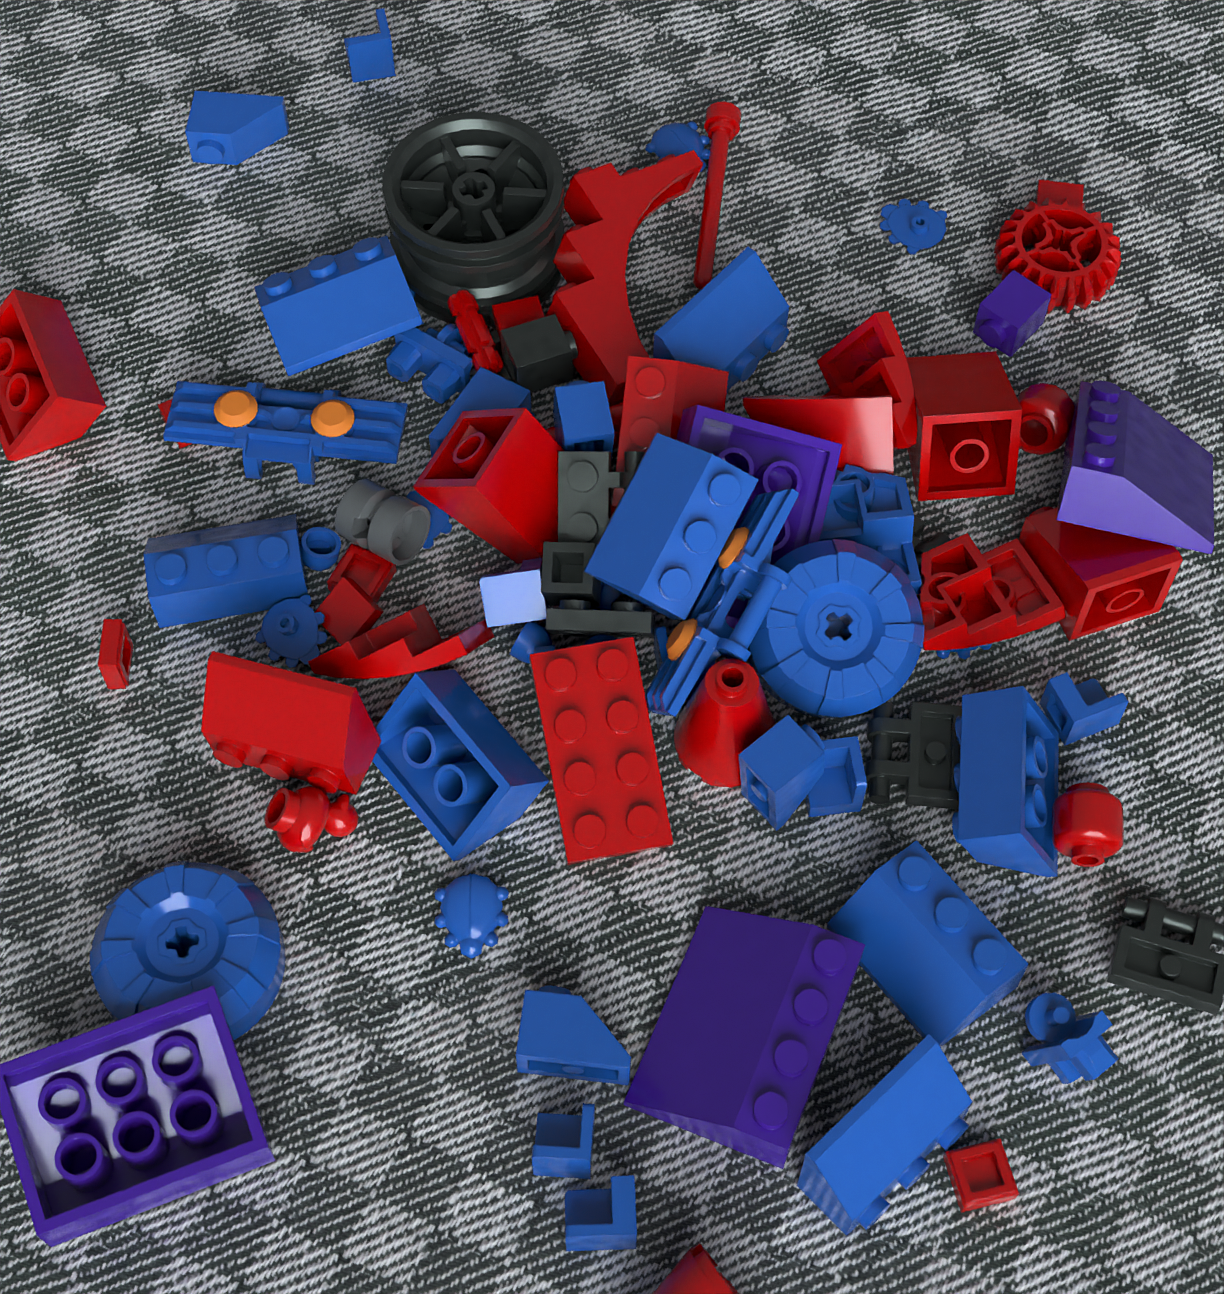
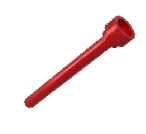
M729 102L713 103L706 110L704 128L711 139L693 277L694 285L701 290L712 280L729 142L733 140L740 130L741 111L736 105Z

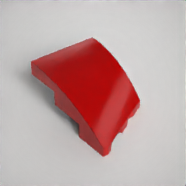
M889 312L874 313L817 360L830 389L825 395H839L840 397L891 395L893 448H909L915 445L917 440V412L913 382L907 358Z
M772 395L743 397V406L752 420L842 444L836 470L843 472L845 465L848 464L861 467L870 473L882 472L894 475L891 395L840 397L839 395L800 397Z
M966 533L922 553L921 574L923 580L920 603L924 625V650H953L991 644L1026 634L1066 618L1063 603L1017 538L981 554L969 534Z
M422 604L308 661L314 674L352 679L388 678L416 673L443 665L469 654L495 636L491 628H487L486 619L442 640L425 604Z

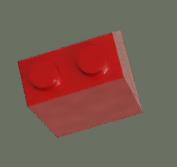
M997 352L906 357L913 382L917 412L916 444L907 448L917 500L929 501L1014 495L1022 408Z
M527 408L462 411L413 488L421 496L514 562L522 563L523 560L543 558V543L558 542V451L564 450Z
M1042 507L1031 513L1028 517H1025L1018 540L1063 603L1066 618L1059 620V623L1069 641L1160 611L1183 561L1182 556L1174 546L1057 520L1058 507Z

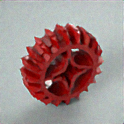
M1048 197L1041 206L1029 201L1024 210L1015 209L1010 219L1005 220L1004 225L1000 228L994 248L996 273L1002 275L1001 280L1003 281L1012 270H1015L1052 294L1047 309L1048 314L1055 306H1061L1067 314L1074 308V305L1086 310L1092 300L1100 302L1106 290H1110V287L1115 283L1117 271L1121 264V252L1119 251L1120 237L1113 235V223H1101L1100 211L1091 214L1087 213L1085 203L1078 207H1073L1068 204L1067 198H1065L1060 204H1054ZM1032 243L1034 248L1026 252L1024 247ZM1088 259L1090 265L1084 268L1081 261Z

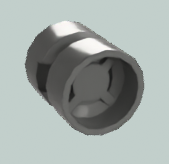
M369 479L358 480L350 486L343 495L335 516V529L339 536L360 547L369 548L372 553L398 566L407 564L415 558L428 537L431 525L430 513L426 507L402 495H396L394 491Z

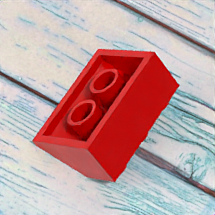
M13 289L0 306V443L7 460L18 461L81 438L106 408V404L62 301Z
M628 356L616 472H624L625 452H646L655 433L676 440L683 409L701 405L725 412L729 372L676 360ZM614 488L612 506L617 507L624 494V488Z
M212 651L207 663L201 732L212 748L213 755L217 760L235 768H240L243 764L260 768L264 773L278 780L285 781L289 777L304 780L311 786L320 788L326 793H336L337 790L357 795L381 743V739L355 687Z

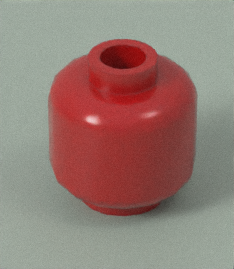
M1048 383L1033 384L1021 391L1017 397L1022 408L1019 448L1026 453L1036 455L1049 454L1060 448L1069 435L1074 403L1067 392L1056 385Z
M1087 782L1069 786L1065 793L1055 799L1052 806V842L1055 849L1061 854L1071 857V862L1078 866L1094 867L1103 864L1104 858L1116 854L1124 842L1123 806L1121 801L1115 795L1109 793L1108 788L1101 784Z

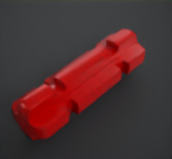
M466 289L459 290L456 294L449 296L447 305L452 316H456L455 323L468 353H472L471 359L476 372L480 367H483L493 373H498L503 368V362L499 352L494 351L495 343L482 314H478L479 306L475 297Z

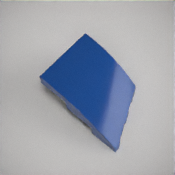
M848 464L845 465L843 472L836 470L819 541L832 539L855 541V543L878 551L894 564H897L909 578L915 593L921 594L922 580L912 543L914 512L905 478L882 472L870 473L861 467Z

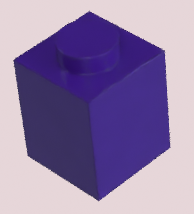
M1012 270L980 303L973 333L979 336L988 346L997 348L1011 358L1044 323L1052 294L1015 270Z

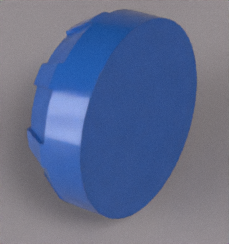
M840 539L806 544L787 553L775 562L773 566L789 574L792 577V581L787 589L779 591L747 649L751 652L748 658L749 664L754 668L761 685L769 694L783 705L799 713L812 717L834 719L849 717L872 710L891 699L900 691L917 664L924 641V625L920 603L904 571L878 551L855 543V541Z
M190 860L168 863L163 868L154 870L140 877L128 887L122 888L107 904V909L100 919L90 951V970L100 999L114 1021L214 985L231 1034L235 1040L257 1024L275 1000L285 972L286 955L283 935L270 902L252 880L237 870H230L215 864L190 862Z

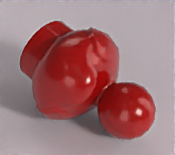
M307 786L295 792L281 788L274 794L268 804L265 813V825L267 828L277 832L281 845L290 852L308 853L314 849L313 845L320 837L323 829L335 837L350 835L358 825V813L355 807L349 803L350 798L348 794H342L334 802L330 803L327 794L317 787Z

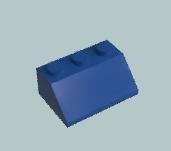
M387 235L381 238L371 237L357 242L352 249L334 256H319L309 262L308 266L291 273H275L266 278L262 284L254 287L288 377L423 324Z
M748 246L654 333L653 358L682 361L729 372L728 394V391L739 380L744 382L754 373L759 361L769 351L774 353L780 349L789 334V329L787 328L789 305L756 251Z
M655 433L583 572L672 620H686L759 479L714 454Z
M296 514L148 538L143 554L147 591L159 628L270 610L274 604L286 598H300L304 594L309 595L300 549L301 540Z
M455 669L416 672L375 728L381 743L372 762L453 861L461 860L519 819L549 782L548 778Z
M1024 686L962 695V716H958L955 722L956 736L961 746L960 763H957L954 767V782L959 793V810L953 814L952 829L957 843L961 844L979 863L1043 877L1058 876V851L1052 842V806L1058 797V731Z
M917 840L875 870L827 923V928L831 932L865 944L860 966L924 1039L929 1034L938 1042L940 1047L1015 990L1028 966L1027 961Z
M928 1034L805 1155L796 1186L846 1236L858 1224L865 1230L869 1229L889 1208L890 1203L885 1197L899 1183L906 1190L909 1189L930 1166L924 1158L938 1144L945 1150L949 1149L969 1127V1124L963 1119L972 1104V1100L934 1038Z

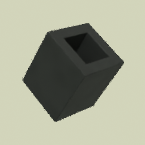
M556 314L500 330L502 360L512 382L533 392L573 379L572 359L578 358L576 342L570 330L563 332Z
M543 543L541 594L550 606H560V600L590 601L591 607H600L601 581L583 572L596 547L595 543Z

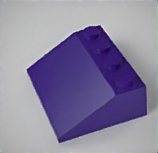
M1099 380L1093 383L1081 381L1074 404L1069 435L1065 443L1057 520L1212 554L1214 548L1213 455L1131 392L1121 390L1118 385L1108 381Z
M701 405L683 409L676 438L677 441L714 454L759 479L733 530L737 529L756 495L778 490L794 489L800 494L773 543L770 564L773 565L784 555L798 547L819 541L842 444ZM714 564V566H713V568H712V570H711V572H710V574H709V576H708L706 582L704 583V585H703V587H702V589H701V591H700V593H699V595H698V597H697L695 603L697 602V600H698L700 594L702 593V591H703L705 585L707 584V582H708L709 578L711 577V575H712L714 569L716 568V567H715V564ZM736 598L725 617L726 623L732 629L735 628L743 614L748 598L745 601ZM643 604V607H644V608L652 609V608L646 606L645 604Z
M705 906L625 1097L624 1106L783 1169L859 969L865 944L813 924Z
M214 985L0 1064L1 1114L36 1235L50 1247L276 1161Z

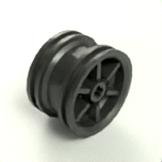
M462 112L439 117L417 127L398 143L388 157L383 172V200L385 202V215L390 227V243L409 289L416 293L414 297L416 306L427 315L446 323L456 324V316H452L447 301L449 296L456 294L459 290L466 289L475 297L479 306L478 314H482L486 325L491 326L490 314H492V305L519 300L528 295L532 297L538 296L540 304L549 298L562 277L553 259L560 246L561 237L564 234V223L561 218L564 211V185L562 165L555 149L546 138L526 123L505 115L487 112Z

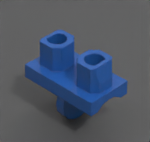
M450 323L440 332L431 327L426 332L414 327L394 335L396 345L386 358L387 371L392 377L401 382H408L417 370L425 373L426 376L422 380L423 391L428 397L440 404H443L456 392L461 394L470 382V370L473 363L472 359L468 357L470 353L461 344L462 337L456 325Z
M1057 993L1041 994L1033 998L1027 1005L1025 1012L1026 1026L1031 1035L1037 1040L1044 1042V1044L1029 1046L1022 1052V1055L1031 1067L1048 1064L1063 1084H1069L1081 1076L1085 1081L1094 1080L1118 1060V1057L1101 1036L1103 1032L1113 1025L1103 1011L1076 1016L1072 1004L1064 996Z

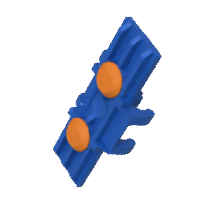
M177 381L163 438L164 441L242 448L245 476L251 479H262L263 460L292 463L297 471L299 483L314 485L316 480L314 463L320 462L322 457L397 464L408 406L407 403L342 397L341 390L333 389L324 390V393L266 388V384L262 382H248L247 387Z
M785 489L755 496L737 529L732 530L715 563L716 568L687 620L680 622L669 636L666 644L667 655L645 693L649 711L676 717L702 671L719 656L724 655L729 659H739L747 662L751 655V652L747 649L779 591L787 589L792 581V577L789 574L771 565L770 562L773 543L800 493L794 489ZM736 598L741 601H745L748 598L750 601L733 630L726 623L725 617Z

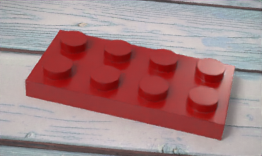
M634 636L530 654L529 660L567 865L672 846L674 843Z

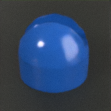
M325 527L308 529L302 535L300 543L303 564L315 571L330 569L339 558L341 549L339 536L333 530Z
M534 621L527 622L517 637L509 655L523 663L530 664L529 656L534 654V647L552 645L551 637L541 625Z

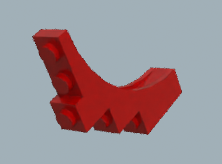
M694 150L679 156L674 154L667 155L654 165L643 169L632 168L621 176L612 163L594 169L592 167L583 168L570 179V185L564 197V209L575 223V226L568 229L562 235L561 243L553 262L568 284L562 286L554 293L553 301L545 317L556 314L563 332L571 331L578 350V358L572 359L574 361L573 365L584 381L589 383L604 381L609 407L624 400L628 356L650 358L639 339L628 306L625 272L629 243L643 221L662 205L690 191L703 166V162Z

